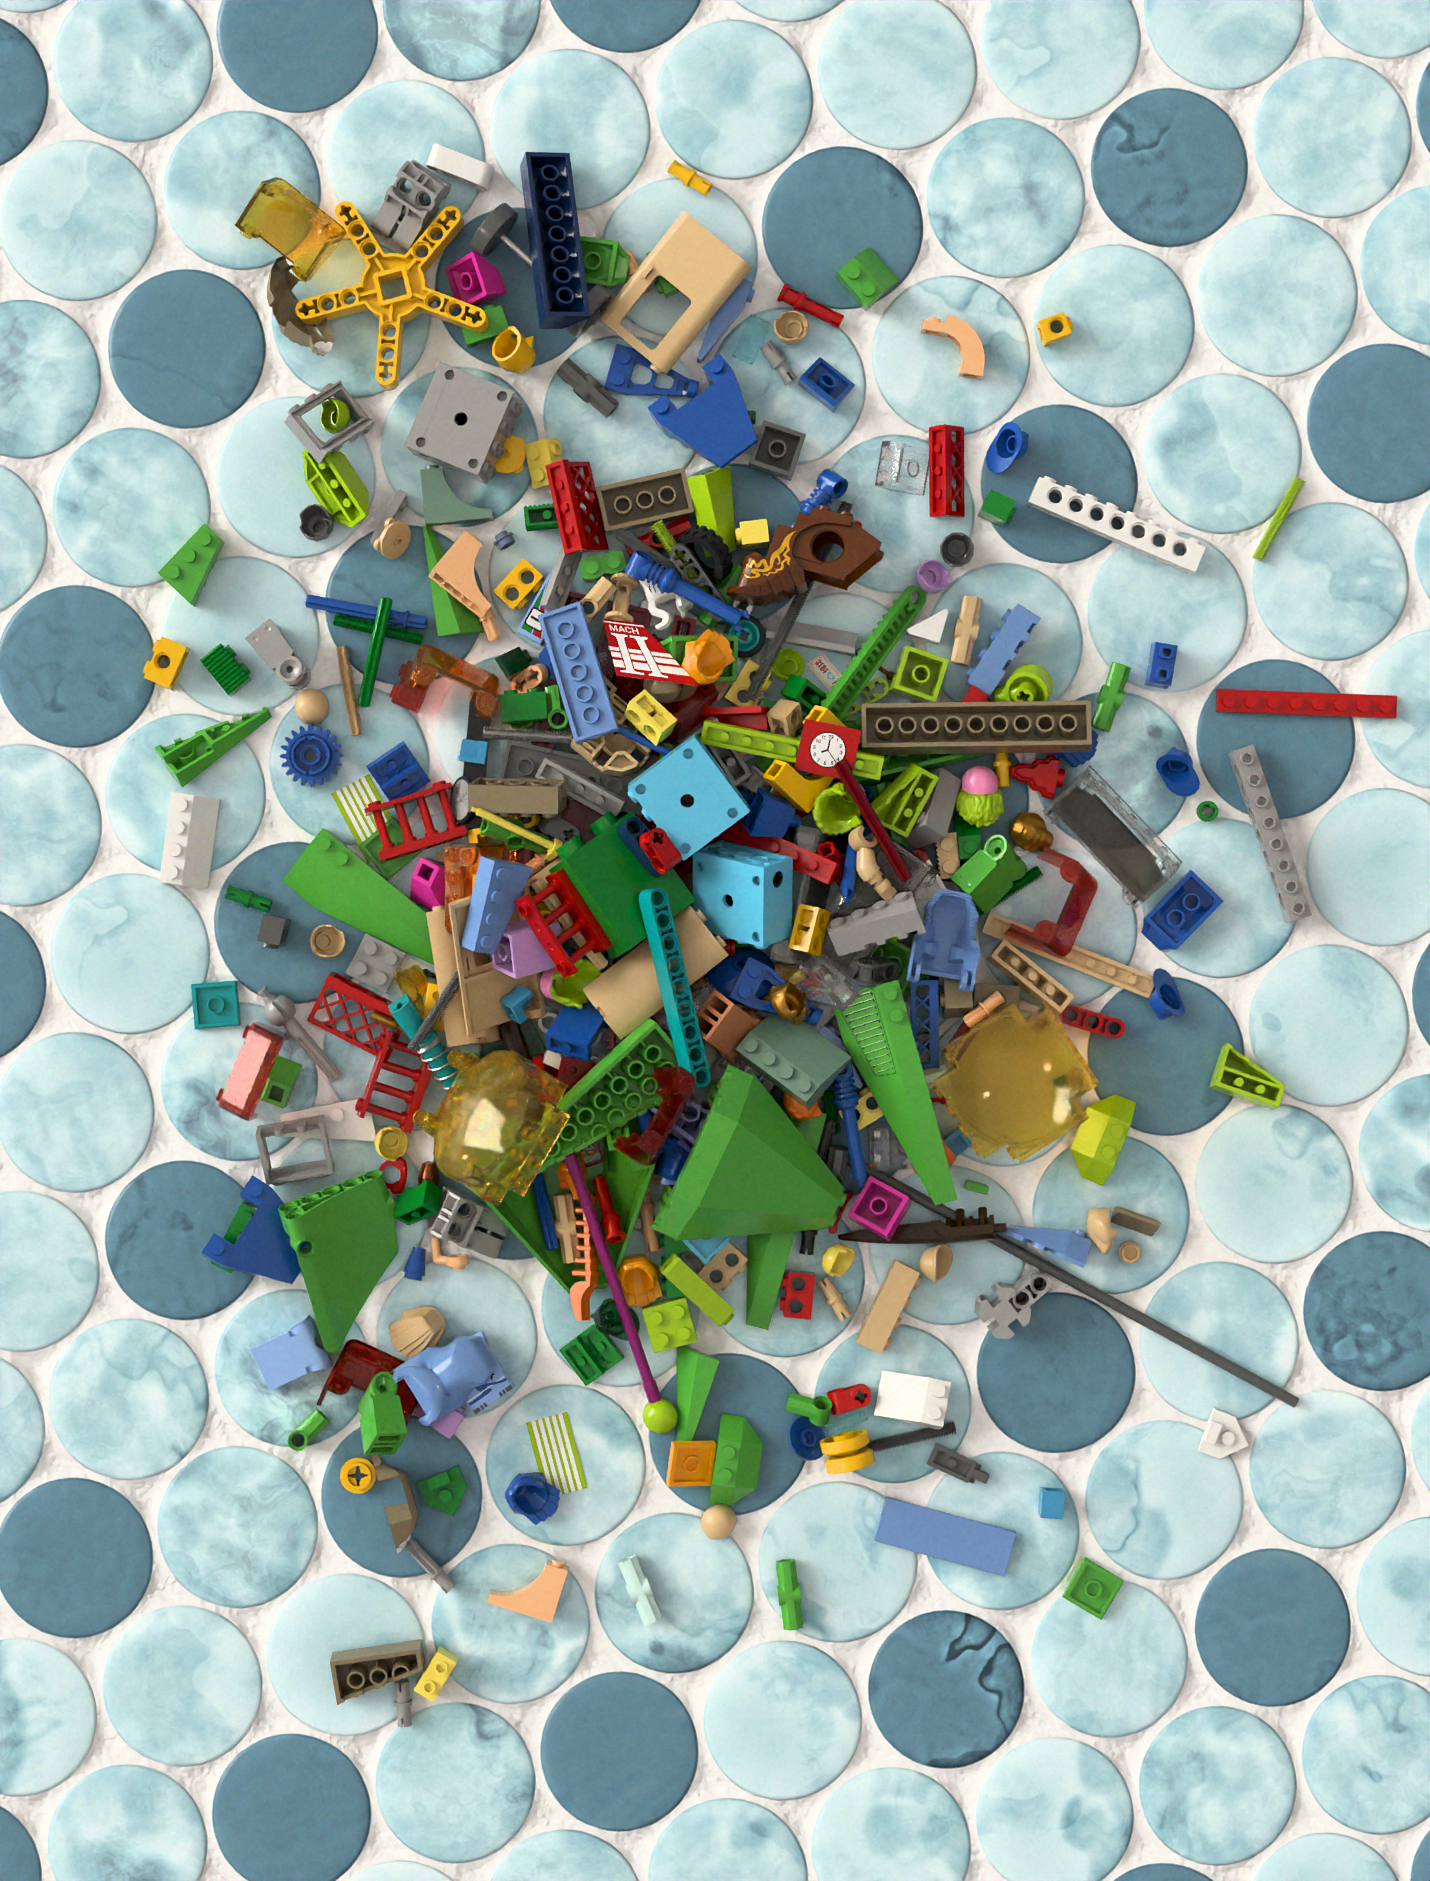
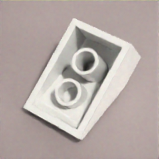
M882 1371L873 1416L940 1430L944 1425L951 1382Z

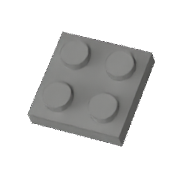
M365 933L346 974L386 994L407 953Z

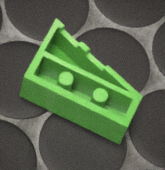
M203 524L158 574L195 607L197 599L225 542L206 524Z

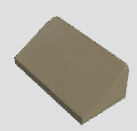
M1119 1206L1115 1207L1111 1217L1112 1223L1148 1236H1153L1161 1225L1155 1219Z

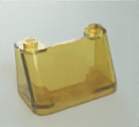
M279 177L261 182L235 224L244 237L248 239L260 237L281 255H286V259L293 263V275L304 282L311 280L347 234L342 225L291 184Z

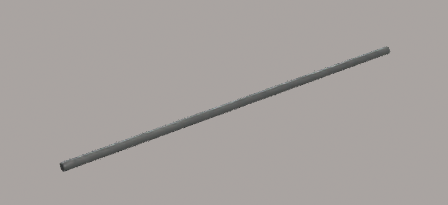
M848 1154L847 1165L852 1167L850 1155ZM864 1162L868 1177H874L945 1219L951 1217V1220H956V1211L943 1204L935 1206L929 1196ZM997 1233L995 1240H987L991 1244L1294 1408L1299 1401L1297 1396Z

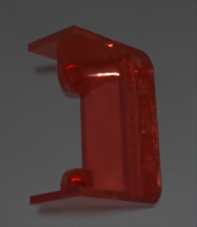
M1045 846L1036 858L1060 868L1061 877L1073 884L1056 924L1049 920H1042L1035 925L1033 932L1012 923L1005 930L1004 934L1051 956L1063 958L1071 952L1097 891L1098 883L1095 877L1078 861Z
M253 1022L251 1026L247 1025L242 1035V1038H245L227 1084L224 1089L221 1088L216 1097V1101L219 1102L218 1107L248 1122L257 1119L258 1114L254 1113L282 1044L284 1041L289 1040L291 1035L261 1022Z
M351 1339L346 1342L316 1405L321 1406L328 1391L337 1395H344L353 1386L365 1392L377 1373L384 1371L393 1375V1369L405 1361L360 1340ZM402 1379L397 1382L396 1394L400 1397L407 1427L418 1401L406 1381Z

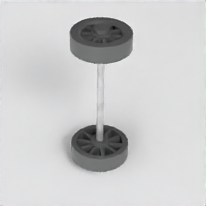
M502 203L483 220L470 241V247L481 256L486 257L503 242L532 267L531 257L507 237L518 219V213L507 203ZM601 284L595 285L587 292L590 318L565 328L575 338L583 335L600 319L602 312L612 298V293Z

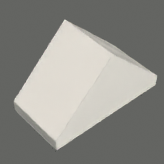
M947 608L910 627L905 633L907 636L938 645L948 616Z

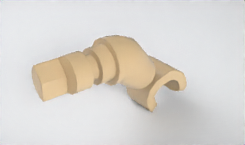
M862 824L852 830L848 837L850 846L857 851L856 870L864 882L867 881L870 885H875L874 889L886 901L891 899L897 891L886 877H882L883 874L879 870L880 867L876 862L874 850H871L878 841L875 836L865 840L863 837L865 828Z

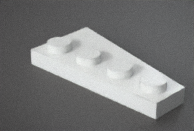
M358 1099L280 1114L281 1122L325 1115L329 1139L374 1141L377 1135L373 1113L366 1112L364 1119L356 1115L355 1106ZM318 1128L307 1130L304 1133L284 1134V1137L321 1138V1134Z

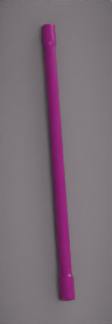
M573 1152L566 1156L564 1161L569 1175L572 1177L641 1375L648 1402L655 1403L661 1399V1395L652 1376L594 1209L577 1153Z

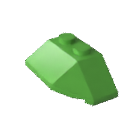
M727 1413L721 1414L709 1503L731 1506L757 1488L763 1442L744 1416Z

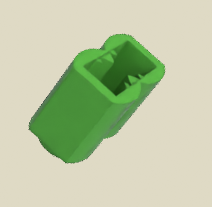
M610 551L602 557L591 556L579 562L584 582H596L602 576L610 577L615 573H625L626 568L623 551Z

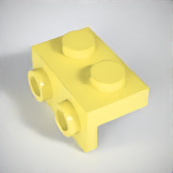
M544 438L525 444L524 447L533 489L550 486L545 465L562 460V448L558 439Z

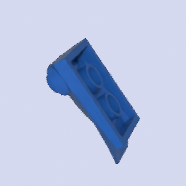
M1189 870L1143 918L1141 933L1160 951L1164 949L1177 950L1224 901L1192 870Z

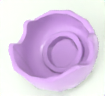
M926 560L916 570V582L926 593L936 594L949 586L948 578L950 573L937 560Z

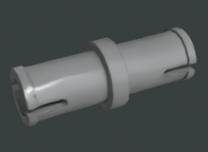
M772 340L760 348L771 363V369L776 370L785 386L797 378L786 363V357H782L772 343Z
M403 1679L395 1681L396 1700L394 1701V1706L397 1708L398 1727H403L402 1724H404V1727H409L412 1725L410 1708L412 1706V1699H410L409 1680L404 1679L403 1682Z

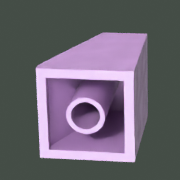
M526 920L508 922L494 955L492 954L494 969L514 979L555 968L554 962ZM555 920L549 925L556 937L562 933L558 921Z

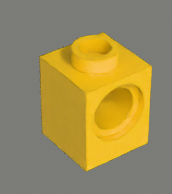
M1064 312L1040 320L1036 324L1043 346L1068 338L1073 329L1069 316L1066 317ZM1053 323L1060 325L1061 332H1052L1050 325Z

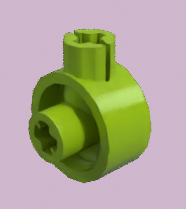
M1023 664L1014 670L1006 685L994 689V698L996 702L1048 701L1052 695L1053 681L1048 671L1041 666Z

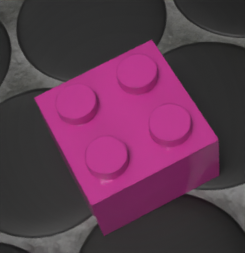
M870 1176L850 1209L848 1216L851 1221L890 1242L912 1202L910 1197Z

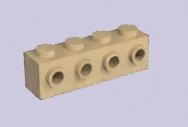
M896 1259L893 1260L855 1339L856 1343L879 1354L883 1350L887 1351L892 1341V1338L889 1336L893 1329H898L902 1320L899 1317L902 1309L906 1310L912 1299L909 1295L912 1289H917L921 1281V1277H919L920 1272L917 1269Z

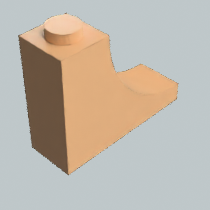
M464 531L435 565L428 577L482 619L492 606L480 592L474 575L475 559L482 544L475 535Z
M558 1559L547 1560L542 1572L530 1584L513 1591H496L491 1589L487 1603L552 1623L569 1566H565V1562Z

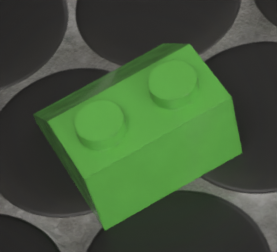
M870 247L853 257L836 275L837 280L865 311L899 282L898 278Z

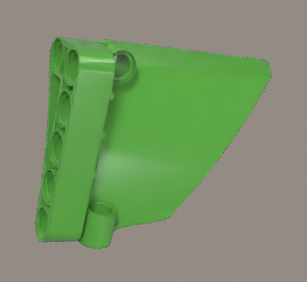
M381 1170L369 1171L284 1203L278 1208L283 1228L291 1238L290 1245L297 1254L321 1340L327 1352L337 1353L367 1298L398 1253L396 1222L393 1216L395 1214V1203L391 1193L387 1190ZM307 1241L304 1247L299 1248L301 1243Z

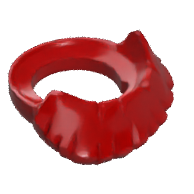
M402 1157L397 1158L396 1161L387 1160L379 1168L383 1172L385 1167L392 1165L400 1170L401 1176L399 1181L392 1184L386 1182L387 1189H390L394 1194L402 1192L407 1180V1163Z

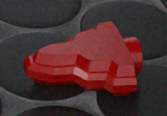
M1047 755L1045 759H1035L1031 764L1020 763L1011 766L1009 775L1019 782L1028 783L1031 790L1040 792L1041 797L1053 800L1056 787H1063L1065 769H1059L1060 758H1056L1054 755Z

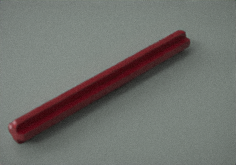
M844 759L834 764V768L901 882L908 880L911 877L909 869Z

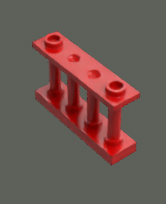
M439 781L432 784L433 788L385 803L375 801L368 804V808L364 809L366 816L373 814L383 847H381L382 851L378 852L381 863L468 836L466 826H460L456 822L446 792L452 790L451 782ZM436 794L439 796L448 824L447 830L440 833L434 828L425 798ZM414 801L417 802L426 830L425 837L418 840L416 837H413L403 806ZM391 808L396 810L405 838L403 840L404 844L398 846L391 843L382 815V811Z
M561 868L545 877L549 885L534 897L530 898L527 894L514 900V903L517 906L518 912L525 918L554 962L556 970L563 978H566L578 972L574 964L591 950L594 954L599 953L612 946V943L564 869ZM555 893L561 905L543 917L536 906ZM567 912L574 924L556 937L549 925ZM580 931L586 943L568 956L562 944Z
M386 1029L385 1033H381L377 1046H380L363 1097H359L355 1106L356 1115L364 1119L365 1113L370 1112L397 1121L401 1131L411 1134L432 1071L428 1070L427 1061H422L420 1069L413 1070L384 1060L388 1047L420 1057L421 1060V1053L417 1054L408 1049L407 1043L391 1039L393 1032ZM384 1069L411 1078L415 1082L413 1089L404 1091L377 1082L380 1070ZM373 1090L405 1100V1103H407L405 1112L399 1113L369 1103Z

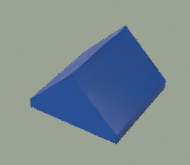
M821 357L810 366L798 382L800 387L832 412L837 409L855 386V384Z

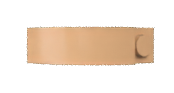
M947 315L945 323H941V320L937 318L923 320L920 333L948 338L958 347L961 354L958 376L981 380L984 371L985 354L982 342L974 329L965 321L951 315Z

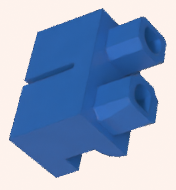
M1159 642L1151 644L1148 662L1150 665L1147 668L1145 686L1168 689V686H1171L1177 645Z

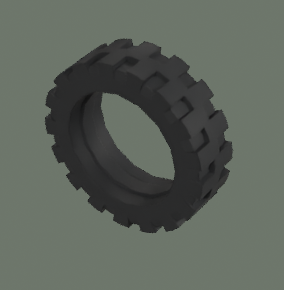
M695 525L677 539V542L686 544L714 584H718L732 571V554L729 553V547L727 544H724L723 538L720 535L717 536L714 530H709L703 525L701 527ZM694 543L701 545L710 553L715 569L704 564L698 557ZM694 567V569L696 570L695 572H697V574L700 575L699 569Z

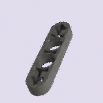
M683 543L675 544L670 551V559L685 581L699 589L704 585L710 586L713 590L712 596H718L720 600L728 604L690 548ZM676 549L679 551L684 550L686 552L684 554L686 561L688 562L689 559H692L693 562L688 563L682 568L681 565H684V561L680 557H675ZM690 567H696L699 569L700 575L698 578L692 579L687 575V570ZM708 612L709 615H710L714 620H717V621H722V620H723V619L719 618L718 616H716V615H714V614Z

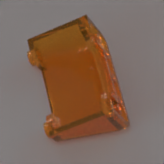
M423 645L418 648L403 684L412 688L416 684L430 685L438 674L473 690L469 701L476 707V717L483 720L494 718L499 706L501 686L500 680L495 674L434 646Z

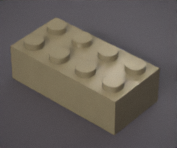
M685 468L596 487L606 535L618 533L621 528L627 531L650 526L660 520L668 522L685 516H694Z
M478 777L468 784V812H473L471 811L473 806L482 808L490 813H498V816L501 817L511 816V813H520V817H533L534 814H542V817L554 818L556 814L561 813L567 807V779Z

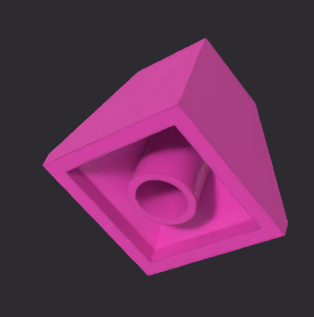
M472 251L445 268L455 299L478 306L493 301L506 293L500 271L477 251Z

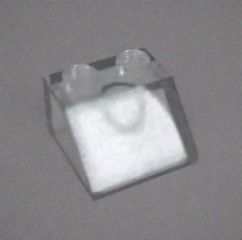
M882 441L875 486L890 491L924 496L929 469V450L904 441Z
M889 1123L868 1125L869 1170L892 1171L914 1169Z

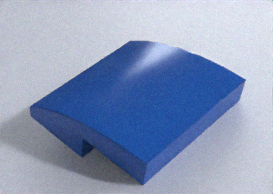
M404 741L366 766L389 801L413 794L431 782Z

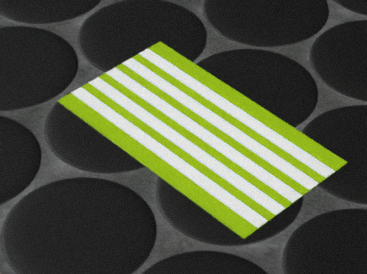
M368 774L331 793L359 846L378 830L373 814L366 816L364 811L365 808H368L369 803L375 801L384 803ZM388 810L382 811L386 823L392 817ZM360 848L365 860L367 861V863H370L371 860Z
M564 1412L527 1422L526 1425L538 1470L543 1473L546 1482L559 1489V1495L587 1488L568 1413Z

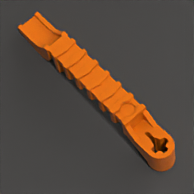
M561 1162L557 1171L560 1189L570 1190L573 1200L580 1201L565 1162ZM580 1163L586 1183V1166L584 1163ZM589 1191L594 1209L597 1213L598 1209L595 1208V1201L597 1200V1196H593L592 1193ZM578 1206L575 1208V1213L583 1214V1219L576 1220V1225L584 1227V1232H578L577 1238L584 1239V1244L577 1245V1251L585 1252V1257H577L575 1263L585 1264V1269H574L572 1275L575 1277H586V1281L576 1282L571 1287L570 1299L576 1320L583 1321L590 1320V1297L598 1286L600 1272L598 1271L599 1259L597 1258V1249L582 1206Z

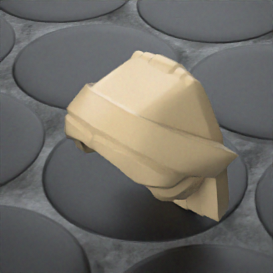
M424 1305L402 1312V1318L393 1321L389 1325L391 1331L389 1333L390 1341L398 1352H401L404 1356L407 1355L411 1359L426 1348L437 1345L446 1329L445 1319L439 1310L432 1305Z

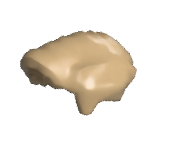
M1092 1208L1087 1214L1086 1225H1088V1235L1100 1250V1253L1106 1255L1114 1243L1112 1238L1118 1234V1230L1111 1227V1208Z

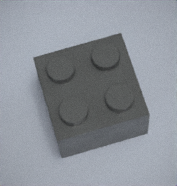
M763 420L757 437L758 442L754 446L748 467L791 481L806 434Z

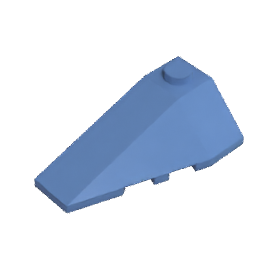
M1006 1225L1007 1232H1002L1025 1243H1031V1245L1043 1251H1050L1057 1257L1084 1268L1091 1240L1086 1238L1087 1233L1076 1228L1072 1232L1065 1229Z

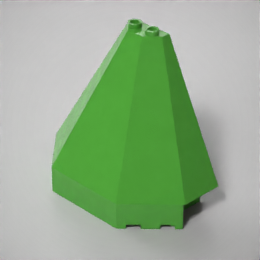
M728 1064L722 1079L715 1078L706 1097L711 1109L675 1185H665L658 1199L660 1210L651 1228L678 1241L825 1229L827 1226L832 1227L837 1218L835 1212L838 1206L842 1207L847 1197V1194L843 1193L844 1187L750 1069L746 1073Z
M551 1108L543 1109L544 1114L538 1117V1120H540ZM514 1115L507 1119L508 1123L503 1127L496 1126L485 1134L486 1139L475 1141L471 1144L476 1163V1193L570 1294L571 1287L576 1282L586 1281V1277H575L572 1275L574 1269H585V1264H577L575 1262L563 1263L560 1239H558L559 1247L557 1249H546L531 1178L529 1177L525 1182L501 1196L485 1179L492 1169L531 1129L529 1120L521 1122V1115ZM637 1117L628 1121V1124L610 1131L608 1135L603 1137L605 1149L602 1138L599 1139V1148L604 1162L586 1168V1185L593 1196H596L592 1180L599 1176L606 1177L615 1211L621 1217L620 1225L622 1231L626 1234V1239L620 1243H607L616 1272L620 1268L658 1159L655 1142L648 1144L641 1138ZM580 1151L576 1152L579 1162L584 1163ZM556 1162L543 1171L554 1223L557 1218L553 1196L571 1193L568 1189H560L557 1171L561 1162ZM596 1200L595 1208L598 1209L596 1214L606 1240V1230L601 1225L602 1213L598 1200ZM575 1201L576 1207L581 1206L580 1201ZM577 1214V1217L583 1219V1214ZM597 1252L600 1276H598V1286L595 1289H605L609 1287Z

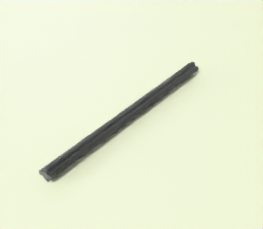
M842 501L837 513L841 511L850 513L851 506L853 505ZM833 543L826 544L819 550L818 559L826 561ZM807 579L808 590L801 595L798 592L795 594L796 596H794L795 598H793L789 606L790 608H788L783 618L784 620H782L778 628L779 630H777L767 650L768 652H766L762 660L763 662H761L756 672L757 674H755L751 682L752 684H750L744 696L746 699L756 701L757 694H759L760 689L763 687L762 684L766 681L764 679H767L766 677H768L772 669L771 667L774 665L773 662H775L782 649L780 647H783L782 645H784L788 637L787 635L793 627L791 625H794L793 623H795L799 615L798 613L801 611L805 603L804 601H806L815 581Z

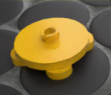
M511 435L510 438L506 439L504 454L501 459L497 460L495 465L496 472L510 474L523 471L526 452L525 442L521 437Z

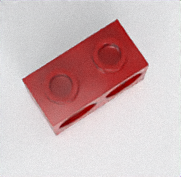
M788 1270L787 1275H783L782 1288L786 1289L785 1298H780L779 1311H783L784 1317L811 1320L815 1272ZM798 1277L802 1278L805 1282L804 1286L800 1289H795L792 1286V1281ZM793 1300H799L802 1303V1308L799 1311H792L789 1308Z

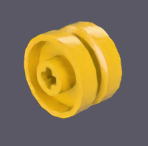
M867 1429L841 1432L826 1437L819 1442L822 1453L830 1456L825 1461L828 1474L855 1471L875 1462L873 1450L865 1447L870 1442Z

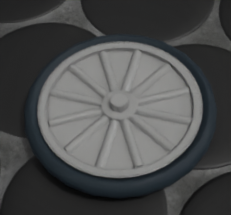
M461 776L455 781L450 796V804L456 822L460 824L466 823L473 814V812H468V784L472 781L467 776Z

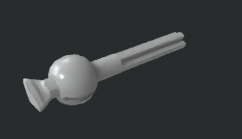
M267 986L257 992L259 995L264 996L263 1000L267 1003L264 1008L267 1020L272 1025H284L332 1083L340 1078L343 1074L294 1017L296 1009L293 1001L287 996L279 995L276 997L272 992L269 993Z

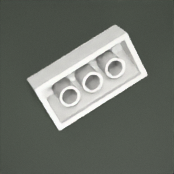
M171 792L159 882L208 889L220 799Z

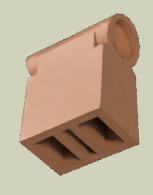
M715 989L696 1013L702 1038L712 1044L716 1051L732 1065L738 1058L737 1046L752 1029L764 1020L757 1013L738 1007Z

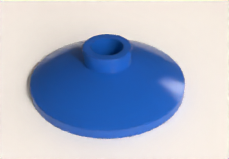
M805 1416L797 1418L789 1429V1442L795 1454L807 1461L817 1460L824 1455L819 1442L828 1437L825 1426H816Z

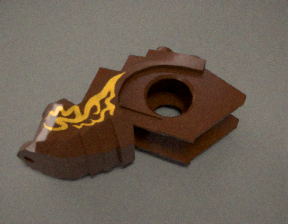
M819 505L818 509L812 508L810 515L799 513L793 528L778 525L766 557L754 551L742 558L740 563L742 570L738 585L728 587L726 594L744 604L765 607L776 601L780 603L786 598L790 599L797 592L801 595L808 590L807 579L848 590L851 584L883 559L884 552L880 550L882 542L855 524L853 514L846 511H841L840 513L833 512L831 508ZM826 544H837L843 549L841 556L834 561L825 562L818 559L819 550Z

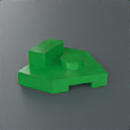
M459 1465L416 1482L424 1504L452 1516L455 1515L467 1487Z

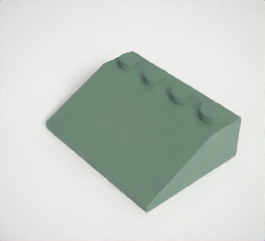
M770 1014L752 1029L736 1048L737 1055L741 1060L808 1110L811 1109L852 1059L850 1055L804 1021L796 1026L791 1021L775 1014Z

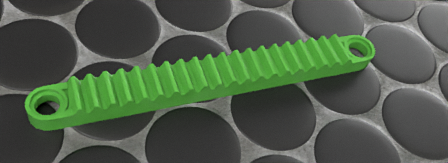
M910 585L897 600H893L892 603L894 605L888 607V613L882 616L883 620L877 623L878 627L872 630L873 634L867 637L868 641L862 643L863 648L857 650L858 655L852 657L853 662L847 664V670L841 673L842 677L836 680L837 684L831 687L832 691L826 693L827 698L821 700V707L828 708L840 721L924 606L927 595L921 587ZM916 591L918 597L916 602L912 603L911 595ZM803 729L800 730L801 734L795 738L801 739ZM786 761L791 767L795 768V763Z

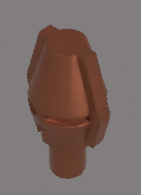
M427 1161L422 1163L418 1184H422L423 1181H431L437 1186L439 1174L436 1162Z

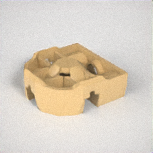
M613 693L610 698L618 725L628 729V726L625 724L629 720L624 717L628 704ZM637 728L633 731V732H635V733H637V734H639V735H641V736L647 738V737H646L645 735H643ZM614 733L580 744H575L574 738L571 741V748L605 775L619 777L640 771L650 759L652 750L621 734L614 735ZM635 748L645 755L640 763L629 755ZM604 750L611 758L602 767L595 759Z

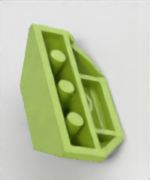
M307 449L302 452L305 482L320 505L325 507L332 515L333 520L350 528L355 527L369 515V491L346 456L340 451L335 454L330 452L324 461L318 464Z
M1113 1094L1087 1106L1070 1147L1082 1178L1103 1186L1115 1166L1130 1129L1136 1102Z

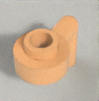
M431 1238L432 1260L434 1264L451 1266V1270H463L465 1265L469 1264L468 1254L441 1256L440 1238Z

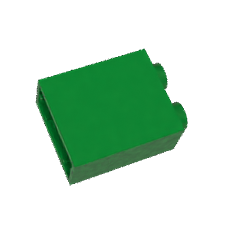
M611 810L589 825V828L595 835L590 841L584 844L577 834L557 848L555 851L562 861L549 870L552 873L561 868L564 869L611 941L612 946L606 949L612 959L629 951L647 937L639 905V894L642 890L651 888L664 889L668 895L673 917L695 901V898L673 868L660 877L652 876L619 839L617 827L630 817H636L633 811L617 820ZM628 826L629 832L633 833L632 827Z

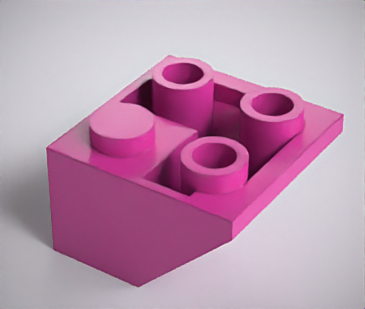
M421 857L411 877L410 899L432 910V907L443 905L446 906V909H449L448 904L450 902L459 900L468 878L433 859Z

